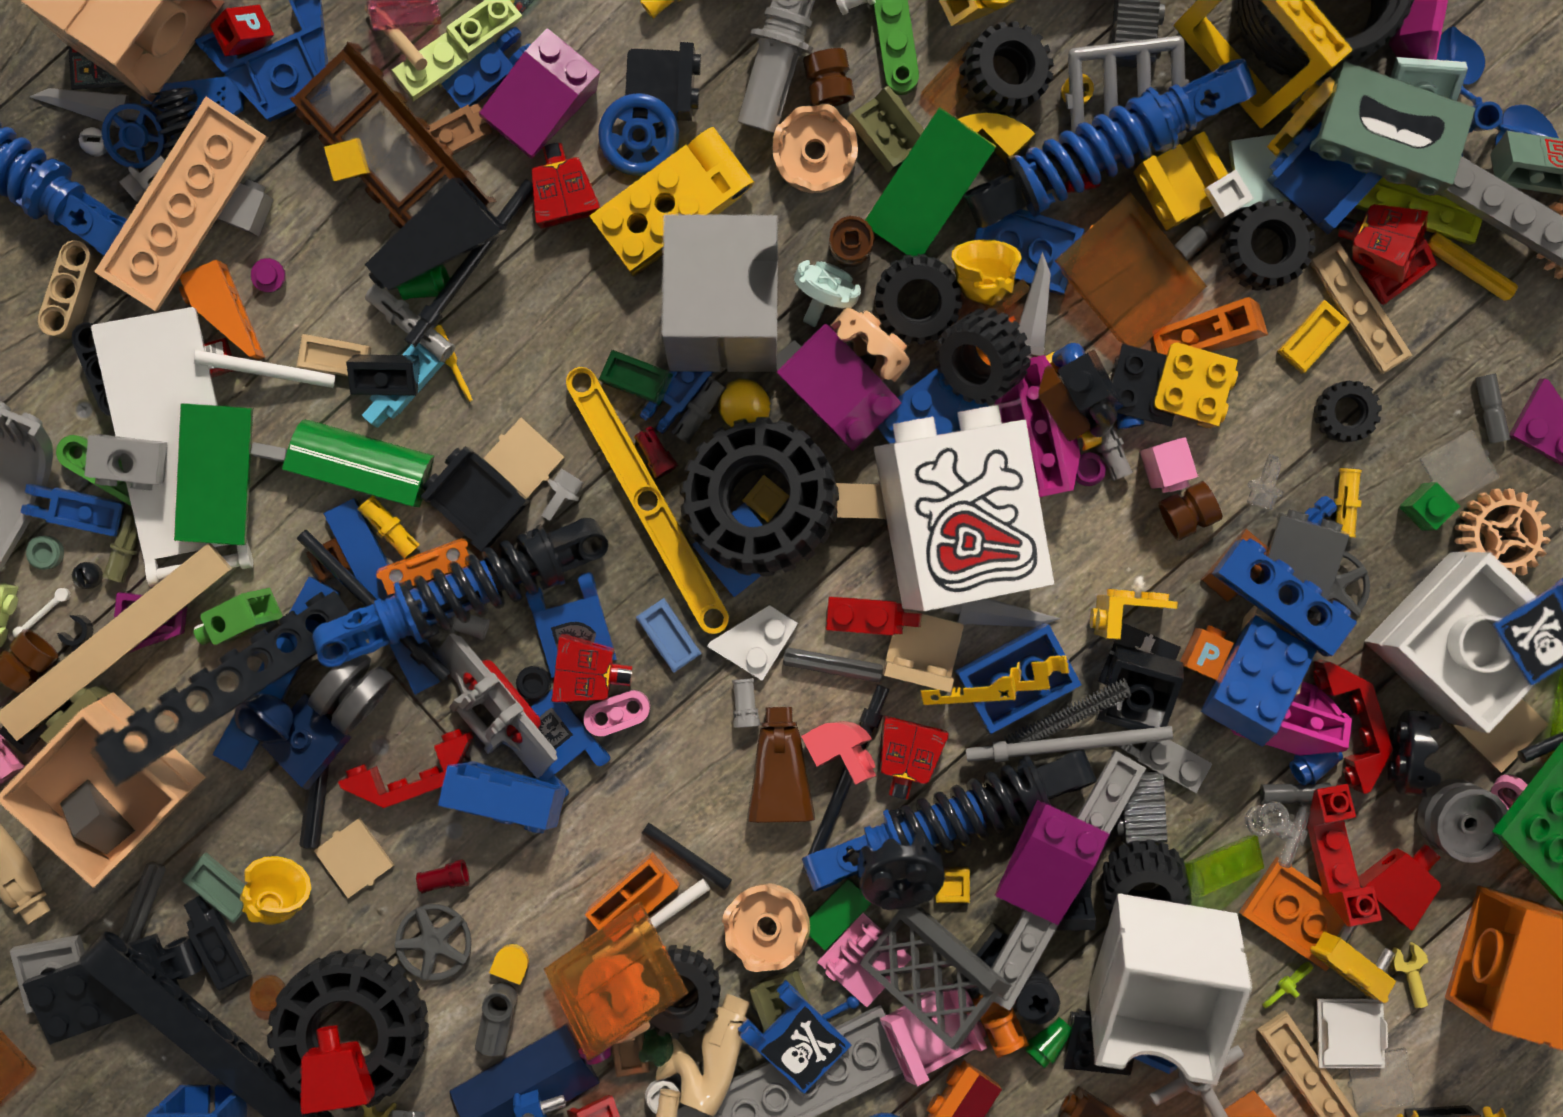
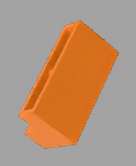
M651 852L591 904L585 916L598 931L603 928L609 937L616 942L674 892L680 883L658 857Z

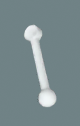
M66 588L57 589L54 594L55 597L22 627L14 628L12 631L13 637L16 638L23 629L29 630L60 601H67L70 598L69 590Z

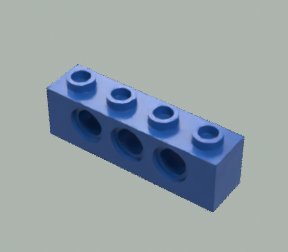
M1250 538L1247 541L1244 539L1235 541L1214 569L1212 575L1303 642L1317 649V652L1322 656H1333L1357 624L1355 620L1349 617L1351 611L1337 601L1330 603L1321 596L1323 591L1314 583L1308 580L1302 582L1292 575L1294 569L1279 559L1275 562L1264 554L1266 549L1258 542ZM1254 565L1260 566L1265 574L1264 580L1260 584L1253 582L1250 577V570ZM1282 586L1289 587L1293 594L1292 600L1288 605L1283 604L1278 596ZM1312 606L1316 607L1321 614V619L1315 626L1307 619V612Z

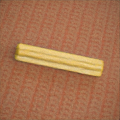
M1435 233L1427 241L1432 254L1503 301L1510 300L1518 289L1516 283L1442 234Z

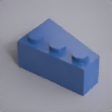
M476 761L447 765L438 806L463 811L468 814L490 817L499 823L525 825L524 829L527 831L544 833L547 829L557 827L567 787Z

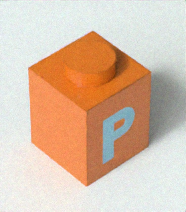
M1207 625L1206 630L1195 628L1180 662H1183V666L1217 680L1234 643L1224 639L1227 634L1226 632L1213 626Z

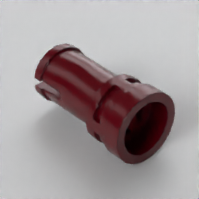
M653 426L645 428V432L640 431L634 436V439L637 440L649 461L648 466L655 479L670 473L679 466L670 452H666Z
M464 859L447 863L442 868L416 874L417 887L421 894L446 887L451 889L468 886L470 882L469 871Z

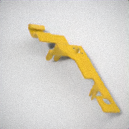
M1050 656L1045 662H1032L1034 680L1021 681L1020 662H1017V667L1011 668L1010 676L1000 677L989 687L963 688L964 695H960V686L957 688V693H955L956 689L953 687L951 696H941L939 689L921 690L923 705L1015 700L1017 691L1049 690L1048 676L1053 671H1061L1064 674L1069 673L1067 657ZM1008 690V696L1001 697L1000 691L1005 692ZM932 695H937V696L939 697V699H938V700H932V699H931V696H932Z

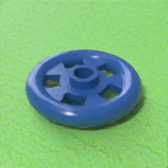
M635 93L615 100L606 109L599 124L598 138L603 155L614 168L627 175L644 176L674 154L679 145V127L673 112L664 102L651 95ZM641 107L648 109L647 119L633 118V108ZM617 118L626 121L621 136L612 132ZM663 122L666 137L657 139L653 124ZM637 128L645 132V139L641 142L636 141L633 137V132ZM622 143L634 152L629 160L623 158L617 152ZM655 146L659 155L647 162L642 152Z

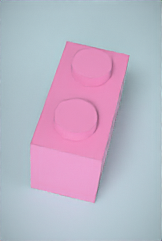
M1186 437L1140 450L1151 489L1161 488L1163 493L1177 491L1189 487L1188 480L1198 477Z

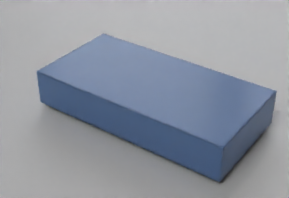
M665 598L636 616L673 673L702 654Z

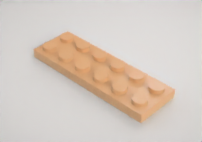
M205 97L94 272L154 311H158L268 140V137L208 97Z

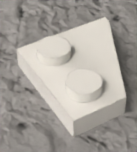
M769 605L710 641L707 647L763 681L798 622Z

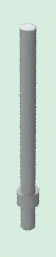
M1172 726L1010 744H1007L1006 741L992 742V746L966 748L967 762L994 759L995 762L1009 761L1008 757L1173 740Z

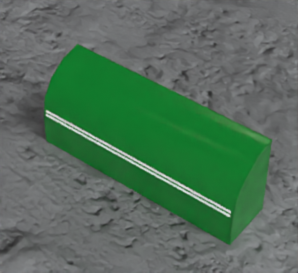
M304 419L293 433L282 469L412 507H420L422 502L420 497L425 492L422 487L429 478L435 456Z

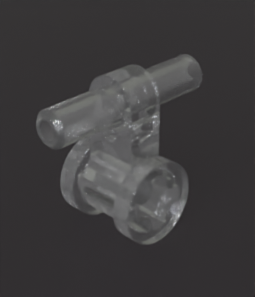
M1271 802L1265 805L1254 806L1247 811L1245 824L1247 829L1255 836H1266L1272 833L1285 840L1286 842L1278 863L1282 867L1290 868L1298 847L1303 846L1308 834L1305 829L1309 821L1311 806L1309 804H1300L1293 822L1290 821L1289 813L1281 803Z

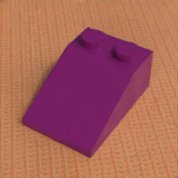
M547 28L525 50L481 109L479 116L532 159L597 91L600 71Z
M826 323L777 371L779 376L825 426L852 451L901 404L885 383Z
M1037 800L994 895L1058 925L1095 867L1110 833Z

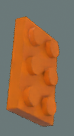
M1276 856L1239 911L1244 917L1327 972L1329 967L1311 954L1310 949L1317 944L1324 931L1338 936L1345 923L1324 896L1322 887Z

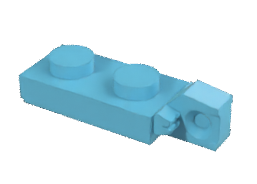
M420 343L416 348L410 345L402 354L419 356L418 393L444 364ZM371 395L369 399L373 403L362 416L371 425L378 428L388 417L394 419L398 413L400 414L415 396Z

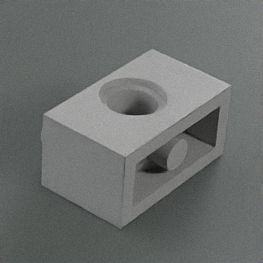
M102 434L88 435L84 477L95 478V484L117 486V481L131 482V488L152 490L153 485L164 482L167 442ZM123 453L130 455L133 459V468L130 472L123 471L119 466V458Z

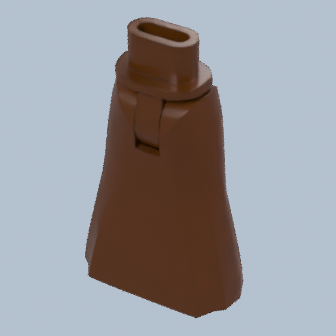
M765 707L766 722L762 723L761 727L766 728L760 729L747 821L755 823L814 821L815 812L805 769L802 742L798 727H794L797 726V722H793L792 707Z

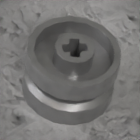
M367 654L333 667L319 683L307 703L319 715L329 714L337 707L332 716L331 724L344 735L350 733L375 709L395 678L380 666L373 668L366 674L371 663V658Z
M1447 779L1427 791V797H1423L1418 807L1417 821L1421 834L1431 845L1462 862L1478 863L1492 858L1503 848L1504 844L1492 830L1508 810L1497 795L1464 779Z

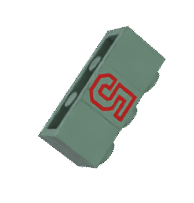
M1506 131L1490 153L1494 176L1514 188L1563 195V139Z

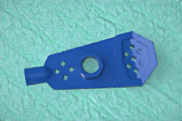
M227 76L165 83L160 90L161 92L182 87L193 88V94H196L198 97V107L189 112L192 115L195 114L205 97H208L235 116L242 112L244 108V94ZM157 95L152 102L141 96V104H152L160 99V96Z

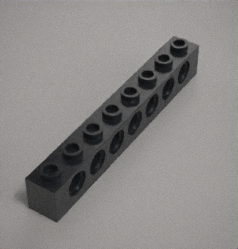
M333 591L325 596L323 592H320L305 603L308 608L298 615L293 610L277 621L279 627L269 634L263 629L248 639L249 647L241 652L234 648L218 659L221 665L209 672L205 667L188 678L190 685L181 691H178L176 687L170 689L157 699L160 704L149 712L143 707L126 719L129 723L126 727L118 732L111 728L94 739L97 745L93 747L91 753L113 784L118 787L316 655L312 639L313 633L307 630L305 621L307 619H314L321 625L350 613L338 594ZM277 639H289L293 645V651L290 653L280 651L276 644ZM253 656L260 658L264 663V671H252L247 665V658ZM220 676L232 678L235 683V689L230 692L221 690L217 684V678ZM192 695L200 696L205 702V709L200 712L192 711L187 705V698ZM161 715L170 716L175 722V729L170 732L161 731L156 725V718ZM131 735L139 736L144 742V750L138 753L128 751L124 745L125 738Z

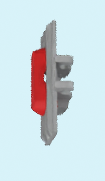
M451 633L435 654L437 659L451 672L450 675L457 682L462 693L452 702L449 708L453 713L457 711L485 745L484 750L487 754L503 743L515 752L538 779L558 759L556 756L557 751L539 731L541 725L540 718L491 660H480L461 636ZM484 705L496 719L489 728L472 709L474 706Z

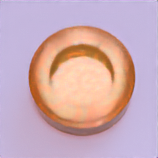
M266 975L259 978L250 989L252 1004L261 1011H272L277 1005L275 1000L280 991L285 987V984L279 977L274 975Z

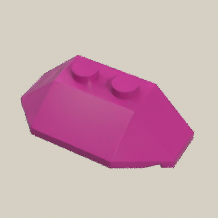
M1414 0L1408 17L1403 20L1404 24L1389 41V46L1397 57L1437 59L1448 0Z
M1045 355L1030 358L1031 364L1026 369L1028 373L1025 378L1005 395L997 399L994 404L999 405L1002 423L1026 419L1039 497L1074 490L1081 453L1077 438L1072 441L1067 440L1039 399L1038 393L1044 369L1048 365L1051 367Z
M1302 681L1300 694L1294 697L1277 734L1265 745L1299 756L1344 752L1349 748L1352 719L1346 713H1342L1336 703L1322 690H1319L1317 686ZM1231 730L1235 735L1244 737V736L1238 734L1237 732Z

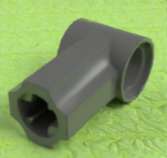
M504 982L494 984L482 1003L483 1012L475 1050L483 1055L492 1057L504 1055L513 1010L517 1002V992L512 985ZM502 997L506 1000L508 1006L505 1008L497 1007L493 1003L492 998Z

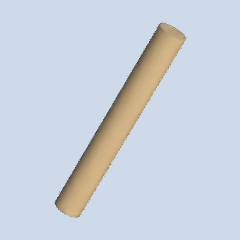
M375 1L368 2L365 6V11L411 64L417 70H423L427 66V60Z

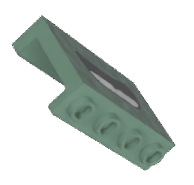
M1344 61L1331 74V78L1335 83L1319 135L1312 141L1310 150L1319 153V156L1323 159L1330 161L1339 160L1351 164L1352 168L1357 171L1373 172L1382 175L1390 183L1410 185L1417 188V191L1424 195H1439L1451 187L1456 177L1475 108Z

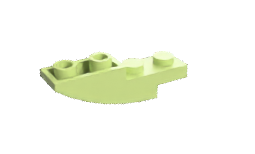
M484 0L446 26V33L419 51L427 60V66L423 70H417L407 59L392 69V76L414 102L435 86L443 87L441 84L492 42L496 43L500 36L512 29L522 19V15L510 0Z

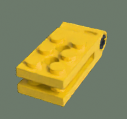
M711 127L694 138L688 146L684 145L592 213L590 218L634 277L663 256L664 215H718L740 199L755 182L717 130ZM664 200H671L675 203L673 210L668 213H662L657 209ZM637 220H644L648 223L647 228L641 233L630 231L631 225Z

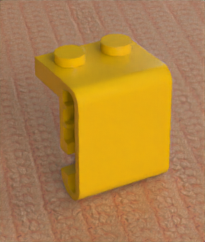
M1205 131L1195 135L1192 140L1185 144H1179L1173 150H1169L1158 157L1155 155L1143 161L1133 172L1166 231L1213 206L1204 189L1228 175Z

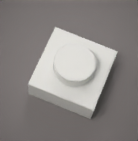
M1237 170L1204 189L1221 219L1254 199Z

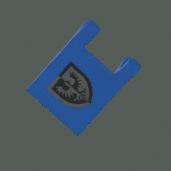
M591 572L583 573L578 578L584 596L583 599L546 609L540 587L535 595L529 594L528 591L526 592L527 601L535 620L552 678L555 675L558 641L561 634L571 635L614 648L594 576ZM614 650V658H613V660H616L617 657H616L615 650Z
M552 689L531 706L541 720L539 731L557 751L556 756L558 758L539 779L566 787L555 774L584 750L599 767L609 762L611 757L593 735L588 732L585 725L566 702H551ZM566 788L564 798L569 794L568 788Z

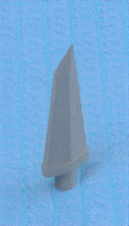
M48 88L30 96L36 100L104 122L105 117L112 109L129 103V95L54 88ZM125 109L117 115L126 122L128 120L136 121L140 111ZM112 120L111 125L115 126L116 128H120L117 125V123L114 120Z
M1043 252L1019 321L1020 326L1018 327L1020 333L1025 332L1028 338L1025 344L1031 348V354L1027 356L1029 359L1033 358V355H1044L1045 352L1044 345L1051 273Z
M989 598L947 606L942 609L943 612L958 614L957 622L963 625L1037 627L1042 623L1048 624L1060 619Z

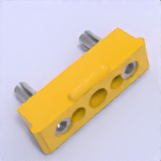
M1344 924L1338 936L1324 931L1317 944L1311 947V954L1366 996L1382 1003H1387L1389 1000L1388 995L1394 987L1396 980L1385 972L1395 953L1385 948L1376 964H1374L1348 944L1358 925L1347 927Z

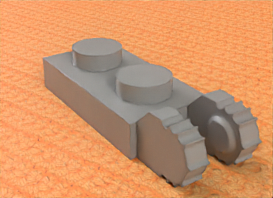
M1171 740L1143 743L1140 750L1133 747L1132 744L1117 746L1134 755L1137 761L1162 773L1164 776L1197 793L1212 766V763Z

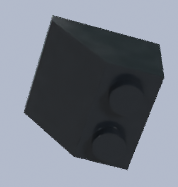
M1117 644L1104 687L1109 690L1108 685L1112 688V683L1116 686V681L1120 684L1119 680L1121 679L1123 683L1124 678L1130 688L1131 696L1125 698V700L1121 699V702L1117 701V704L1113 703V706L1110 705L1109 708L1106 707L1102 711L1098 710L1097 720L1132 730L1168 726L1184 680L1183 662Z

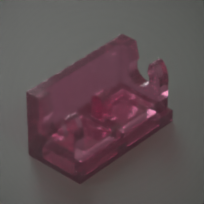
M366 0L367 12L373 31L441 24V15L437 4L439 0Z

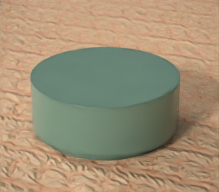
M38 536L29 542L26 548V557L29 563L37 569H53L62 562L64 548L55 537Z

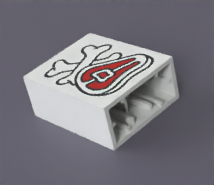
M999 405L957 412L961 431L937 435L934 417L893 424L896 443L874 447L903 609L928 611L1054 584L1026 419L1002 423Z

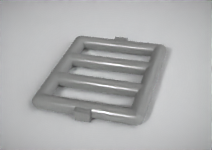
M1171 36L1072 48L1068 52L1069 93L1065 94L1066 108L1070 109L1071 132L1075 133L1078 124L1085 122L1082 61L1102 59L1104 115L1109 117L1111 108L1118 106L1116 57L1136 55L1138 98L1141 97L1147 88L1151 87L1150 53L1171 51V86L1178 84L1180 87H1183L1190 83L1188 79H1185L1184 39L1181 36ZM1186 130L1178 134V140L1186 136Z

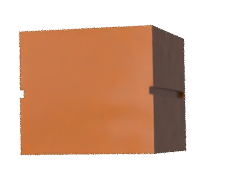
M1478 885L1445 998L1491 1030L1542 1045L1545 1043L1550 1047L1563 1050V910Z

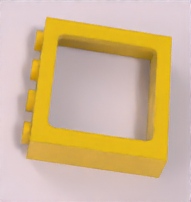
M1197 0L1173 25L1212 72L1230 61L1242 59L1206 17L1222 0ZM1261 0L1310 58V63L1274 95L1271 94L1249 68L1257 93L1239 104L1260 128L1269 123L1353 50L1311 0Z

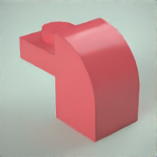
M847 721L832 722L818 726L801 736L816 766L826 765L842 757L855 785L876 777L873 770L875 768L874 760L870 753L861 747V745L869 742L872 738L861 726Z

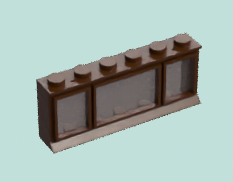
M347 42L343 50L294 97L290 98L297 106L295 113L307 125L313 124L321 133L318 138L325 147L360 138L370 173L359 175V177L367 185L365 188L366 193L376 203L380 204L382 202L390 211L388 217L399 229L451 178H460L488 209L497 202L493 196L487 197L475 184L477 179L471 172L463 170L452 158L454 153L445 144H440L429 132L431 129L429 124L424 119L416 117L406 106L408 102L400 92L391 89L382 78L384 76L383 72L376 65L369 64L360 52L363 49L359 44Z

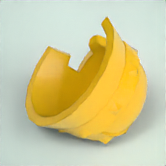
M980 239L958 245L952 251V260L955 266L953 270L956 273V281L963 294L972 301L991 306L1001 301L1008 291L1010 293L1013 292L1016 269L1021 261V253L1014 246L996 240Z
M279 856L263 857L253 861L244 870L245 882L248 883L244 886L240 900L243 903L242 912L246 913L250 922H259L264 925L280 924L291 919L298 911L302 910V905L309 898L311 891L310 878L303 867L291 859Z

